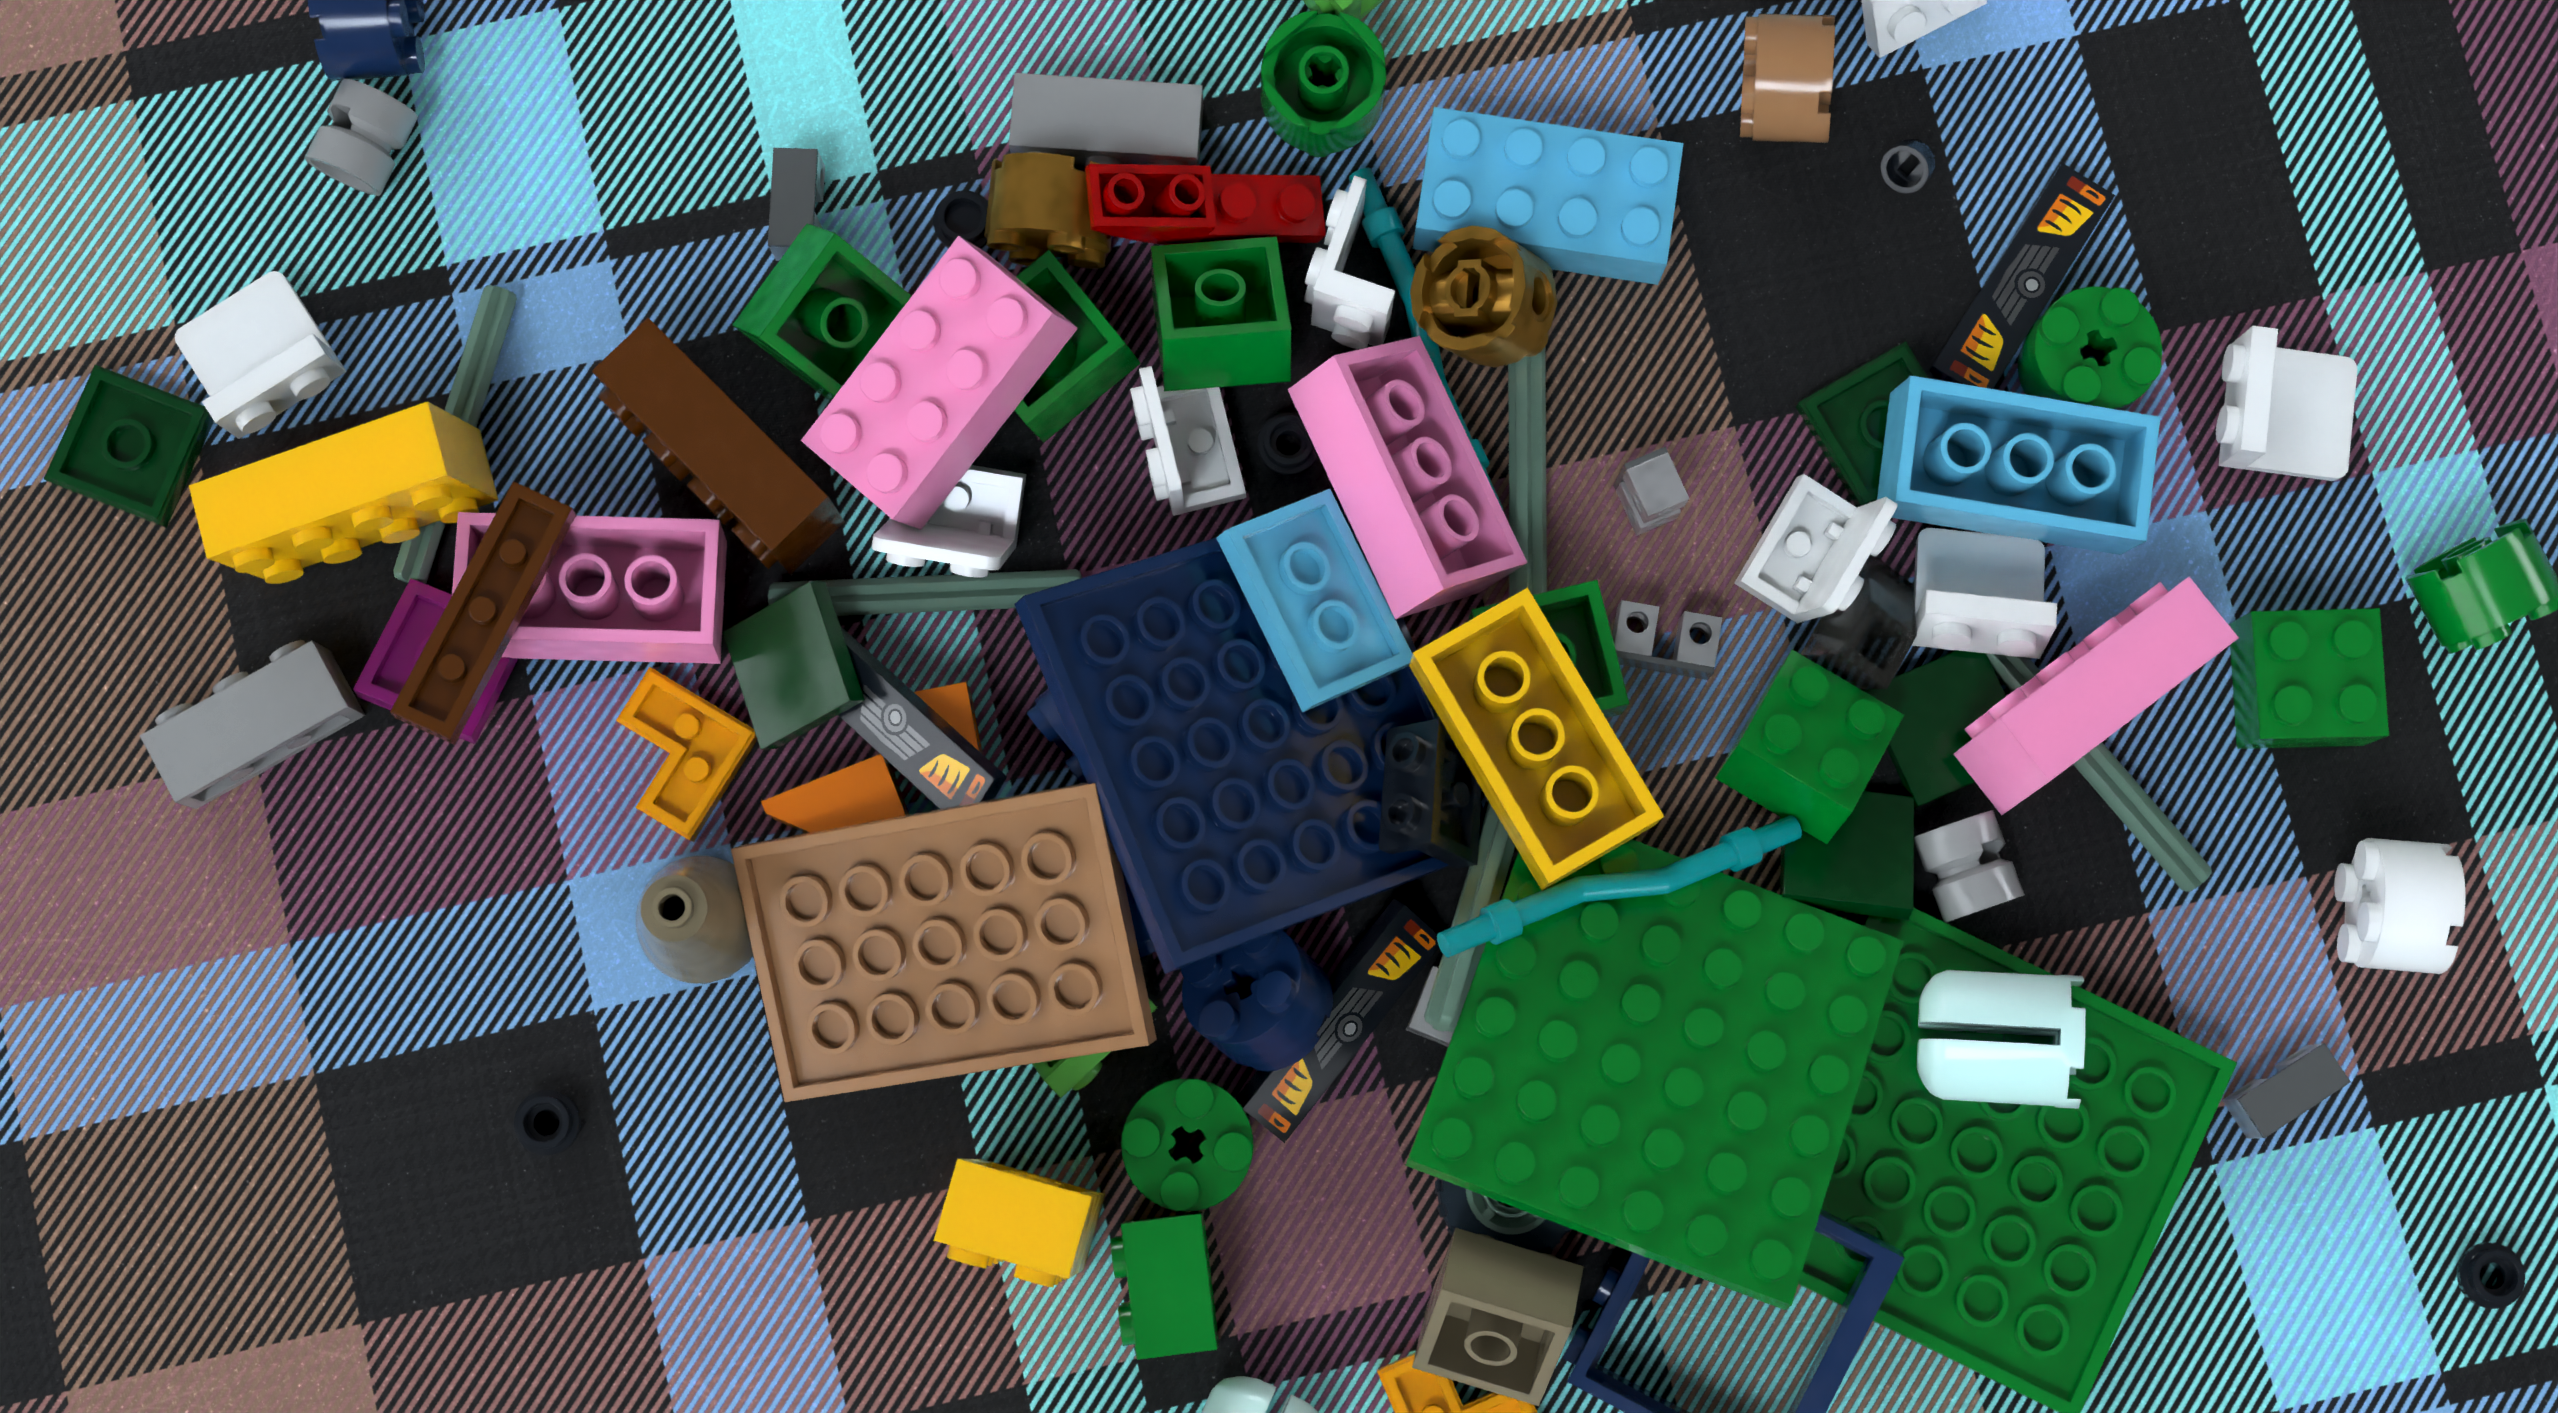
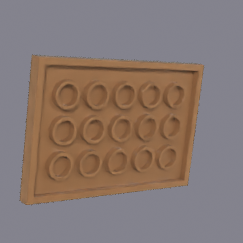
M1082 783L750 843L731 849L784 1102L1148 1046L1157 1040L1122 868L1107 833L1095 783Z

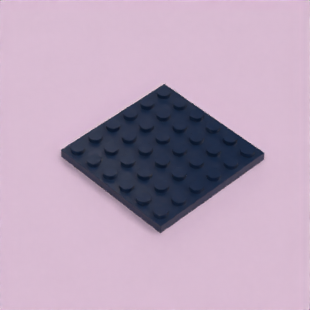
M1338 500V501H1337L1338 506H1339V508H1340V510H1341V512H1342V514H1343V516H1344V518H1345V520H1346V522H1347V524H1348V526H1349V528H1350V530H1351V532H1352V534H1353V536H1354V538H1355V540H1356V542H1357V544H1358V546H1359V548H1360V550H1361V552H1362V554H1363V556H1364V558H1365V560H1366V562H1367V564H1368V566H1369V568H1370V570H1371V572H1372V574H1373V576H1374V578H1375V575H1374V573H1373V571H1372V569H1371V567H1370V565H1369V563H1368V561H1367V558H1366V556H1365V554H1364V552H1363V550H1362V548H1361V546H1360V543H1359L1358 539H1357L1356 536H1355V533H1354V531H1353V529H1352V526H1351V524H1350V522H1349V520H1348V518H1347V516H1346V514H1345V511H1344V509H1343V507H1342L1340 501ZM1216 538L1023 596L1014 604L1087 784H1096L1107 833L1165 974L1450 867V865L1419 850L1388 854L1379 849L1387 732L1390 728L1439 718L1409 665L1397 672L1302 712ZM1403 617L1395 619L1413 654L1417 650ZM1482 803L1480 812L1479 833L1485 817V811L1482 806Z

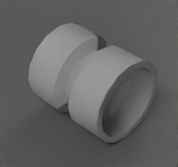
M343 79L327 110L333 122L331 125L318 128L304 159L318 171L349 187L370 195L380 196L395 167V162L390 156L391 150L402 149L405 146L418 116L407 105L376 88L352 79Z
M1993 810L1956 821L1914 837V842L1925 871L1937 874L1939 881L1932 891L1945 923L2025 895L2013 862L2000 858L1999 851L2006 843Z

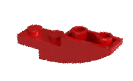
M1088 164L1085 167L1090 226L1093 231L1129 240L1161 245L1276 236L1278 243H1318L1326 236L1319 175L1211 174L1210 166Z

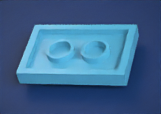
M1331 489L1226 529L1216 538L1302 712L1397 672L1410 664L1412 652Z

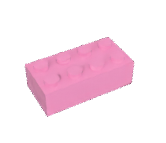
M958 236L801 441L892 520L922 529L1078 328L989 254Z
M1420 336L1334 355L1288 389L1302 423L1308 432L1395 619L1480 593L1528 563Z
M458 512L452 595L496 513ZM576 516L502 657L516 659L721 664L727 540L720 520Z
M2190 577L2186 578L2169 592L2159 582L2126 609L2109 619L2079 644L2062 654L2032 679L2015 689L1966 727L1964 730L1972 740L1956 751L1954 756L1998 812L2003 815L2065 771L2239 639V637Z

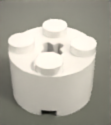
M2366 838L2358 843L2352 863H2340L2335 874L2334 892L2336 900L2345 902V924L2341 925L2337 938V953L2341 962L2354 963L2361 968L2442 974L2448 970L2455 959L2458 946L2446 945L2450 926L2463 927L2465 916V879L2463 867L2459 856L2446 855L2452 848L2450 845Z

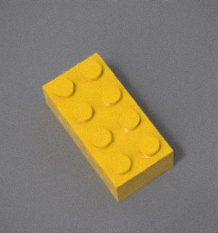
M428 401L189 485L207 559L234 568L238 573H248L262 578L269 584L285 583L298 579L304 574L303 568L322 561L328 564H336L353 560L362 554V547L380 541L391 544L411 540L420 534L419 527L440 520L443 523H457L458 512L479 513L478 507L498 501L480 429Z
M1528 587L1413 652L1409 664L1410 669L1541 891L1652 828L1665 817Z
M957 1159L934 1241L950 1245L947 1253V1258L985 1269H987V1266L998 1264V1262H1011L1017 1264L1014 1277L1053 1288L1059 1282L1062 1283L1063 1280L1069 1279L1084 1270L1106 1194L984 1159Z

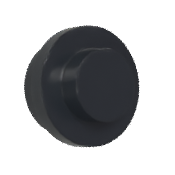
M967 190L956 191L944 197L937 205L933 216V226L939 241L949 249L956 238L960 236L980 249L986 246L987 238L984 235L988 200L976 192Z

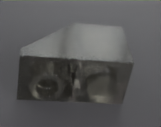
M1870 554L1858 574L1864 578V583L1855 600L1845 611L1837 609L1834 613L1821 617L1801 652V655L1861 690L1887 689L1917 636L1912 583L1877 556L1874 557Z

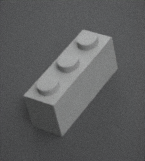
M1015 73L1009 136L1010 152H1037L1075 157L1074 168L1085 169L1090 161L1100 164L1199 165L1204 106L1202 85Z
M304 640L291 642L274 651L269 656L271 663L252 674L239 672L222 679L213 686L212 691L214 695L192 706L190 703H184L160 714L155 719L157 726L141 734L140 737L174 802L198 809L364 717L365 713L332 652L313 640L305 643Z

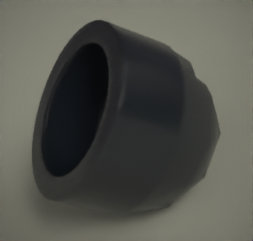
M1906 139L1896 143L1884 155L1881 161V174L1884 181L1890 188L1900 193H1913L1921 189L1930 180L1935 169L1934 152L1919 139ZM1913 154L1918 158L1919 162L1907 176L1899 167Z

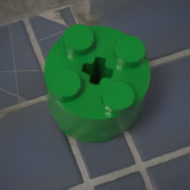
M1318 10L1302 12L1280 25L1267 42L1261 65V103L1265 117L1274 132L1289 145L1305 151L1310 156L1319 158L1353 147L1373 130L1383 109L1386 87L1384 50L1374 32L1365 23L1352 15L1339 12V15L1318 14ZM1317 78L1319 82L1324 84L1332 79L1334 80V85L1331 87H1326L1325 85L1317 87L1312 84V80Z
M2093 286L2071 291L2055 301L2027 334L2018 358V376L2021 387L2026 395L2125 411L2149 389L2160 374L2162 367L2161 336L2151 314L2130 290L2121 287L2112 289ZM2084 349L2087 354H2093L2096 360L2094 358L2083 359L2080 351Z
M2527 519L2516 520L2494 528L2498 539L2494 541L2490 537L2476 540L2475 537L2428 560L2414 569L2415 574L2405 577L2438 642L2442 647H2446L2449 654L2463 650L2471 645L2474 646L2475 650L2488 647L2513 633L2508 623L2527 615L2530 620H2535L2558 610V577Z
M1199 1079L1172 1080L1148 1091L1135 1104L1128 1115L1122 1132L1121 1142L1122 1157L1126 1171L1137 1189L1149 1200L1162 1207L1184 1212L1210 1208L1234 1193L1248 1173L1254 1148L1250 1122L1241 1105L1221 1087ZM1182 1127L1190 1134L1200 1129L1206 1138L1199 1146L1203 1157L1196 1163H1193L1188 1157L1176 1160L1171 1153V1150L1178 1144L1173 1134Z

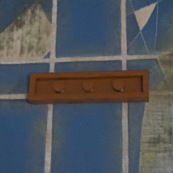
M513 481L390 711L396 719L453 745L456 744L576 517L572 507Z

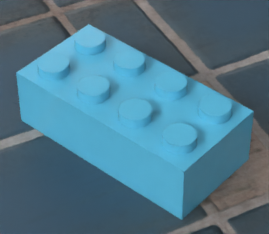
M1434 107L1412 249L1434 252L1436 248L1442 245L1437 240L1449 231L1473 225L1497 230L1546 261L1553 270L1658 285L1668 261L1684 143Z
M1910 376L1890 393L1877 500L1888 497L1897 503V508L1892 518L1988 534L2033 539L2044 543L2122 555L2147 541L2160 417Z

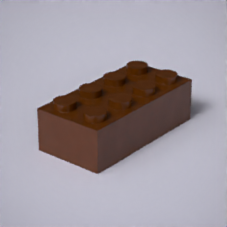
M649 318L645 319L592 370L594 375L605 386V389L597 396L610 409L612 414L636 438L646 430L649 434L642 439L643 443L680 482L690 473L694 478L687 484L688 488L723 525H726L733 517L739 522L731 530L767 569L778 561L792 574L845 523L830 498Z

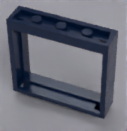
M1821 1209L1815 1231L1865 1256L1866 1259L1788 1413L1827 1412L1904 1260L1900 1249ZM1630 1251L1621 1270L1611 1265L1608 1267L1592 1299L1603 1306L1591 1329L1580 1323L1563 1356V1359L1573 1364L1567 1382L1625 1413H1690L1597 1364L1650 1261L1649 1258Z

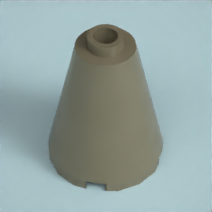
M690 856L668 864L648 882L637 906L636 932L643 952L650 962L662 973L682 982L707 984L731 977L750 962L753 952L734 864L713 856Z

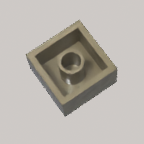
M1455 1228L1426 1306L1412 1368L1539 1406L1572 1329L1584 1266L1561 1260L1551 1254L1538 1253L1498 1241L1488 1235L1475 1234Z

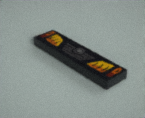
M2061 163L1934 361L1929 372L1943 381L1993 389L2115 195L2064 163Z
M841 627L865 700L838 716L938 808L944 809L994 800L1007 776Z
M1394 898L1329 979L1333 992V1007L1330 1018L1325 1015L1316 1033L1320 1040L1313 1050L1300 1061L1286 1068L1270 1072L1257 1070L1235 1098L1243 1110L1285 1143L1438 950L1437 933L1405 904Z

